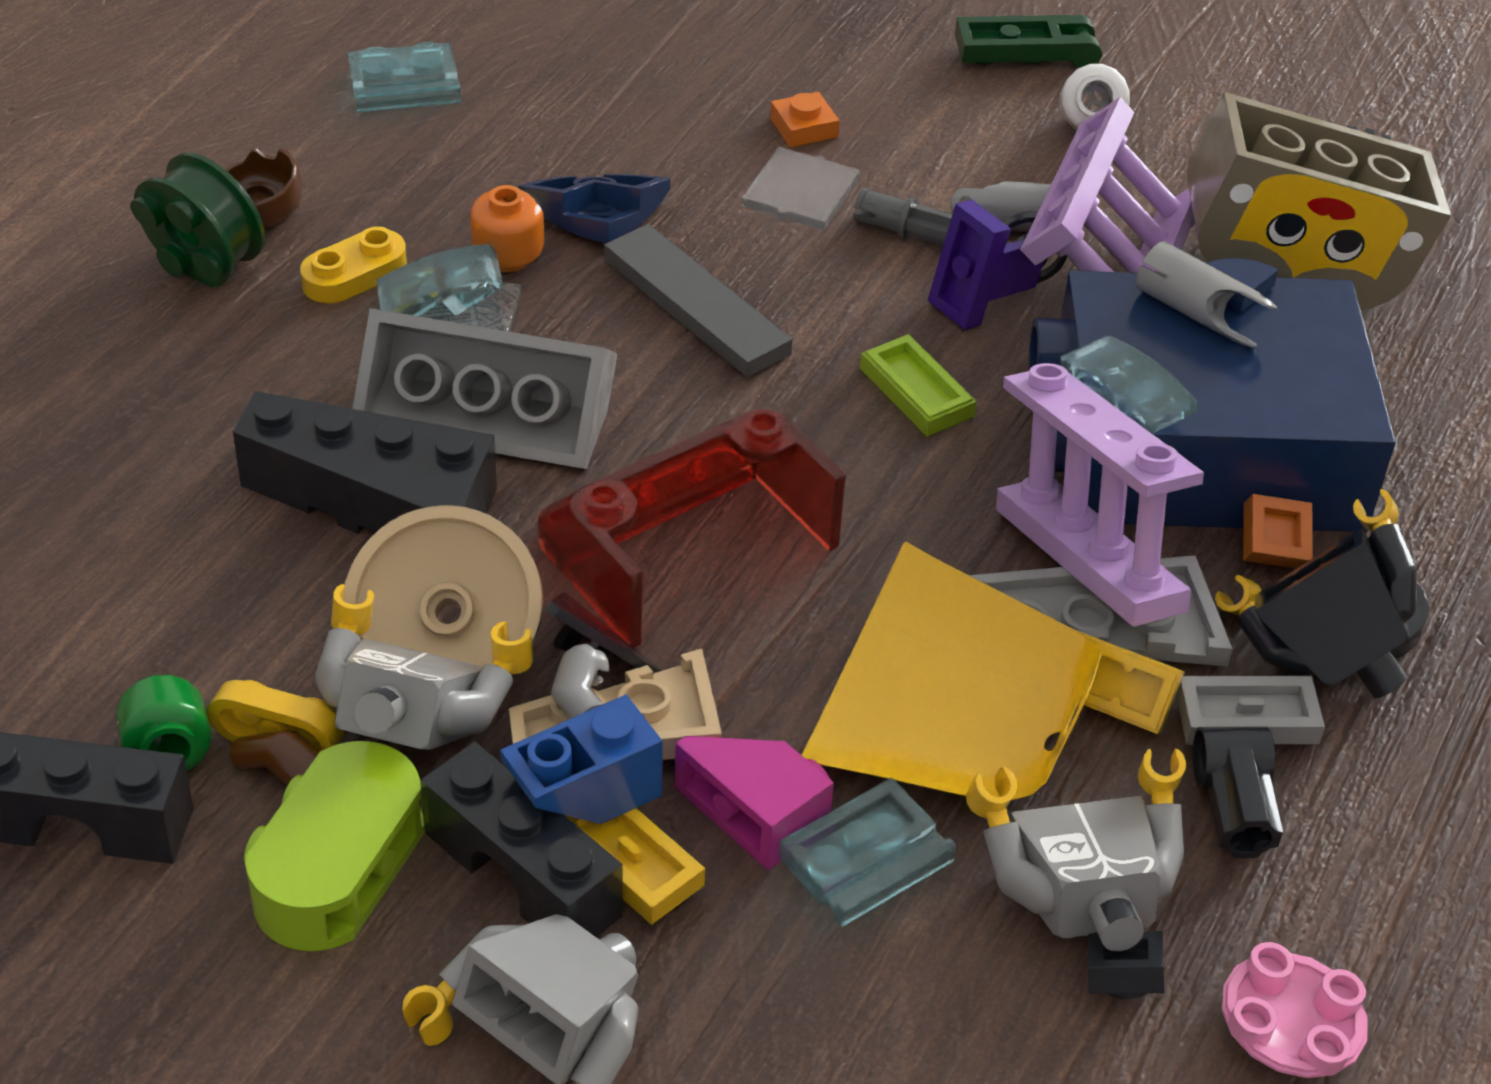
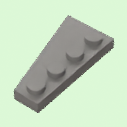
M1195 555L1160 558V564L1191 589L1189 612L1135 627L1131 626L1064 567L969 575L1068 627L1151 659L1228 667L1233 649Z

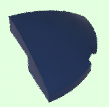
M604 174L603 177H583L577 179V176L573 175L528 182L518 185V188L532 194L540 202L545 219L578 236L608 243L636 229L655 211L670 190V178L635 174Z

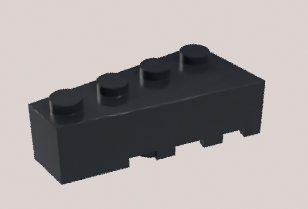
M259 391L254 392L233 430L240 485L308 514L316 509L336 516L338 526L357 534L363 528L377 532L387 523L403 514L431 506L453 505L487 513L497 490L495 437L492 434Z

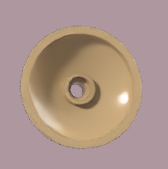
M453 505L425 507L408 512L390 521L380 528L361 548L351 565L345 581L344 601L346 603H363L366 600L368 589L374 593L371 627L366 633L359 635L361 641L366 638L484 666L485 664L493 663L490 632L497 623L503 621L508 623L509 641L520 639L523 637L525 630L530 628L532 647L541 626L544 600L542 583L536 564L527 547L501 521L486 513L467 507ZM454 604L461 607V615L454 623L444 624L439 621V614L445 606Z

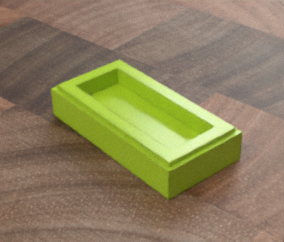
M909 334L861 353L860 369L926 437L975 417L977 401Z

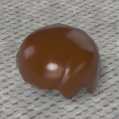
M280 148L277 156H268L258 149H252L243 162L232 164L226 169L253 201L264 228L282 225L299 207L302 180L298 163L288 150Z

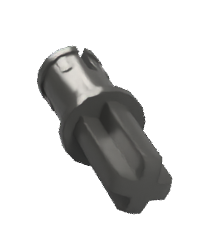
M867 187L862 188L855 204V209H861V212L855 211L853 216L856 222H863L897 232L900 239L906 240L909 235L940 245H944L952 218L951 213L920 205L919 199L911 196L908 200L873 191Z

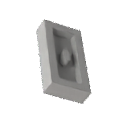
M1183 676L1176 693L1186 745H1193L1194 733L1198 727H1268L1273 736L1274 744H1320L1325 729L1312 676Z

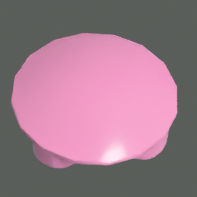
M1265 942L1255 946L1249 958L1235 966L1223 985L1221 1011L1231 1035L1251 1057L1277 1072L1303 1078L1335 1075L1356 1062L1367 1042L1368 1017L1362 1006L1366 997V989L1363 982L1350 971L1344 969L1332 970L1311 957L1290 953L1280 944Z

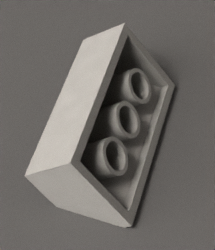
M370 308L352 409L492 434L495 437V453L587 469L608 412L618 354L603 347Z

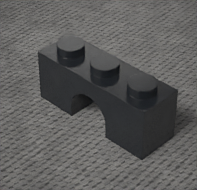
M0 732V842L35 846L47 815H60L76 819L90 827L98 835L105 856L174 864L194 809L184 755Z
M474 741L421 779L425 834L471 874L493 858L511 879L519 897L520 916L525 921L532 923L555 914L567 916L597 937L622 917L623 864L563 814L535 808L508 768Z

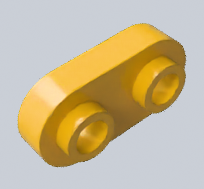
M371 227L329 247L316 251L306 257L300 267L304 294L311 300L319 303H339L396 278L403 273L407 266L405 241L401 235L387 228Z
M230 680L223 683L207 708L209 720L213 728L231 742L237 737L291 730L305 737L320 752L331 746L341 744L345 736V730L335 727L337 712L324 700L315 697L305 698L276 690L253 680Z

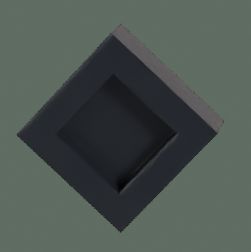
M1144 931L1142 939L1135 946L1124 951H1111L1102 944L1097 932L1089 933V994H1109L1119 999H1135L1147 993H1165L1163 931Z

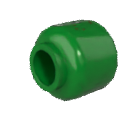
M153 675L137 681L123 693L116 707V729L120 747L184 755L187 772L204 759L211 746L212 728L202 695L189 681L173 675Z

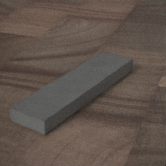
M646 224L604 244V260L745 377L748 378L792 354L793 339L651 225Z

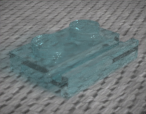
M422 42L415 46L396 48L369 47L363 51L347 52L357 112L461 103L460 82L457 79V69L450 43Z
M890 778L781 839L779 859L821 905L826 903L833 910L835 921L840 927H843L954 861L956 843L950 837L944 840L935 830L936 823L893 778Z

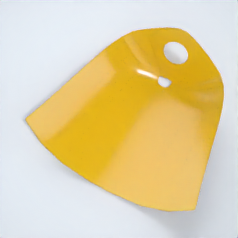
M904 542L801 755L805 759H812L820 765L883 777L966 796L970 783L979 772L983 779L985 790L990 795L999 797L995 788V775L1001 767H1006L1013 772L1018 785L1012 800L1031 796L1047 782L1092 687L1102 650L1094 642L1068 626L936 559L912 544ZM1060 732L1053 750H1046L1044 745L1047 738L1052 734Z

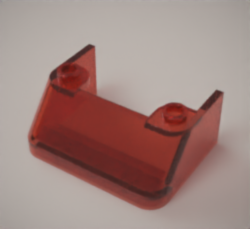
M758 409L744 413L549 504L541 511L538 517V543L541 550L609 626L631 646L636 647L642 644L643 571L620 548L618 543L757 479L828 551L839 547L846 474L788 418L772 410Z

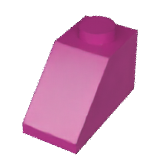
M685 736L676 742L674 787L768 871L829 827L834 782L830 780L820 764L812 759H805L785 741Z

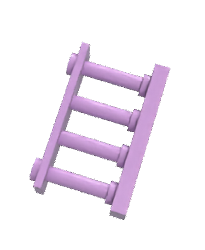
M1121 97L1080 123L1020 249L1035 266L1056 253L1059 257L1066 255L1081 271L1114 272L1083 240L1085 232L1082 230L1083 225L1129 273H1138L1141 265H1145L1156 272V269L1143 263V260L1148 252L1159 242L1165 241L1182 250L1189 230L1195 224L1189 188L1175 197L1125 144L1127 141L1125 132L1134 115V111ZM1111 163L1123 173L1157 210L1154 219L1112 175L1114 168L1111 166ZM1097 194L1143 240L1140 251L1098 207L1099 199Z
M1050 363L1037 364L1027 372L1005 376L1003 388L1033 411L1029 477L1025 478L1021 483L997 488L996 510L1131 626L1135 627L1189 612L1191 589L1160 564L1166 498L1169 492L1203 484L1204 472L1177 453L1173 447L1166 445L1060 365ZM1057 430L1067 437L1064 486L1054 479ZM1092 457L1102 464L1098 514L1088 506ZM1127 485L1139 493L1135 543L1123 534Z

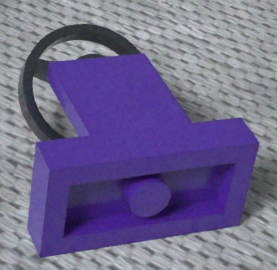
M973 200L956 203L927 300L964 330L977 327L982 323L988 301L1035 288L1037 283L1053 277L1063 267L1067 256H1058L1050 266L1041 271L1047 259L1035 266L1020 250L1027 234L1019 237L1015 242L1007 241L1011 228L1023 223L1034 222L1038 212L1018 213L1002 222Z

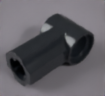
M1198 727L1194 733L1192 748L1193 773L1196 785L1199 788L1208 789L1219 847L1229 850L1234 858H1258L1263 852L1279 847L1283 829L1272 786L1275 771V748L1270 729L1268 727Z

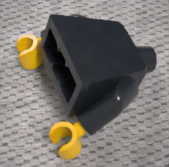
M1380 489V493L1386 502V506L1380 515L1376 517L1366 516V512L1359 499L1353 504L1355 515L1364 528L1371 532L1369 538L1361 528L1263 590L1254 581L1236 575L1235 579L1242 585L1244 590L1243 598L1236 605L1223 592L1218 591L1215 595L1218 607L1240 616L1238 625L1265 662L1297 676H1317L1328 686L1335 685L1356 672L1375 699L1388 695L1407 680L1408 676L1390 651L1410 638L1407 621L1417 611V565L1401 527L1395 524L1399 515L1398 507L1388 491Z

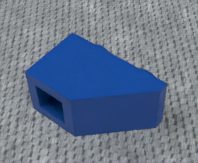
M627 694L500 750L501 760L535 808L602 824L662 796L663 741Z

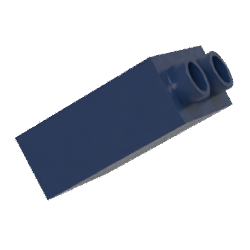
M1069 270L1061 319H1033L1029 340L1028 371L1034 365L1043 363L1064 367L1071 375L1166 445L1173 447L1177 453L1204 472L1203 484L1167 493L1164 526L1243 528L1244 502L1252 494L1312 503V530L1356 532L1362 528L1365 532H1368L1355 515L1353 504L1359 499L1366 512V516L1373 517L1380 489L1382 488L1396 442L1353 280L1276 278L1275 286L1263 296L1270 299L1278 307L1277 310L1270 309L1256 301L1241 313L1226 305L1224 320L1232 330L1255 342L1257 347L1253 348L1227 339L1139 290L1136 287L1137 273ZM1058 430L1054 472H1065L1067 437ZM1092 457L1088 506L1098 514L1102 464ZM1127 485L1124 524L1137 525L1139 493L1129 485Z

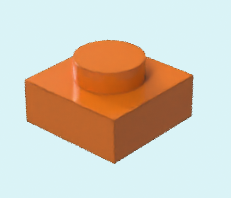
M819 91L799 93L793 97L771 101L770 119L790 148L838 138L840 120Z
M1252 494L1244 502L1243 561L1297 569L1313 559L1312 503Z

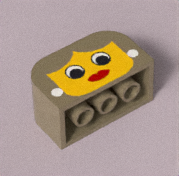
M1227 92L1223 93L1190 158L1187 168V183L1199 248L1206 262L1225 258H1241L1262 262L1279 269L1277 278L1353 280L1360 309L1372 308L1386 303L1406 289L1451 217L1430 151Z

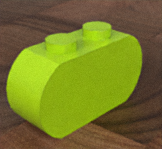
M345 742L320 751L304 775L298 774L290 781L285 790L282 805L267 826L261 825L253 832L244 853V863L254 916L259 927L269 938L285 947L300 951L328 950L342 946L355 939L424 835V819L419 803L421 800L420 778L415 766L404 754L388 745L377 742Z

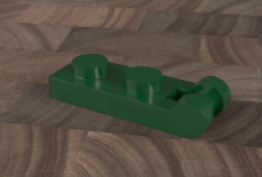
M1084 15L956 18L955 37L962 63L973 62L980 65H988L994 62L1023 61L1029 64H1037L1043 61H1073L1077 67L1081 68L1088 64H1097L1102 57V50L1098 40L1095 38L1092 21Z

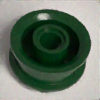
M183 152L176 155L169 161L166 175L163 178H148L137 186L134 200L130 203L134 217L141 224L146 236L157 250L156 255L159 263L169 274L175 277H181L183 274H186L209 287L221 286L232 277L234 264L237 261H250L263 251L265 246L263 222L249 195L225 169L200 154Z

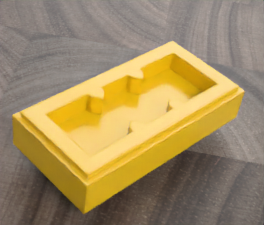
M1071 628L1094 642L1102 650L1096 675L1084 705L1153 733L1161 734L1185 671Z

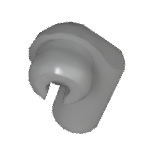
M588 644L575 645L563 654L551 688V695L554 701L570 719L603 705L590 688L604 681L601 676L597 675V671L609 672V662L602 651L593 649Z

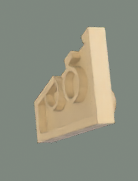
M702 648L681 654V665L653 674L651 668L646 665L625 672V683L599 691L592 687L590 688L603 704L627 694L662 739L663 760L675 759L676 742L685 736L722 738ZM552 695L509 708L511 744L570 718L554 701Z

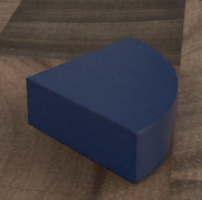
M1225 258L1206 263L1260 292L1262 295L1275 286L1279 270L1262 262L1241 258ZM1237 293L1230 298L1226 305L1241 313L1255 301L1241 293Z

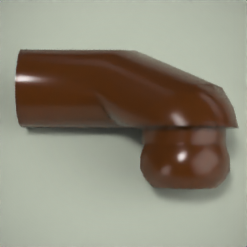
M291 730L237 737L231 744L230 749L231 761L237 769L246 771L267 768L287 786L296 775H304L319 754V751L305 737Z

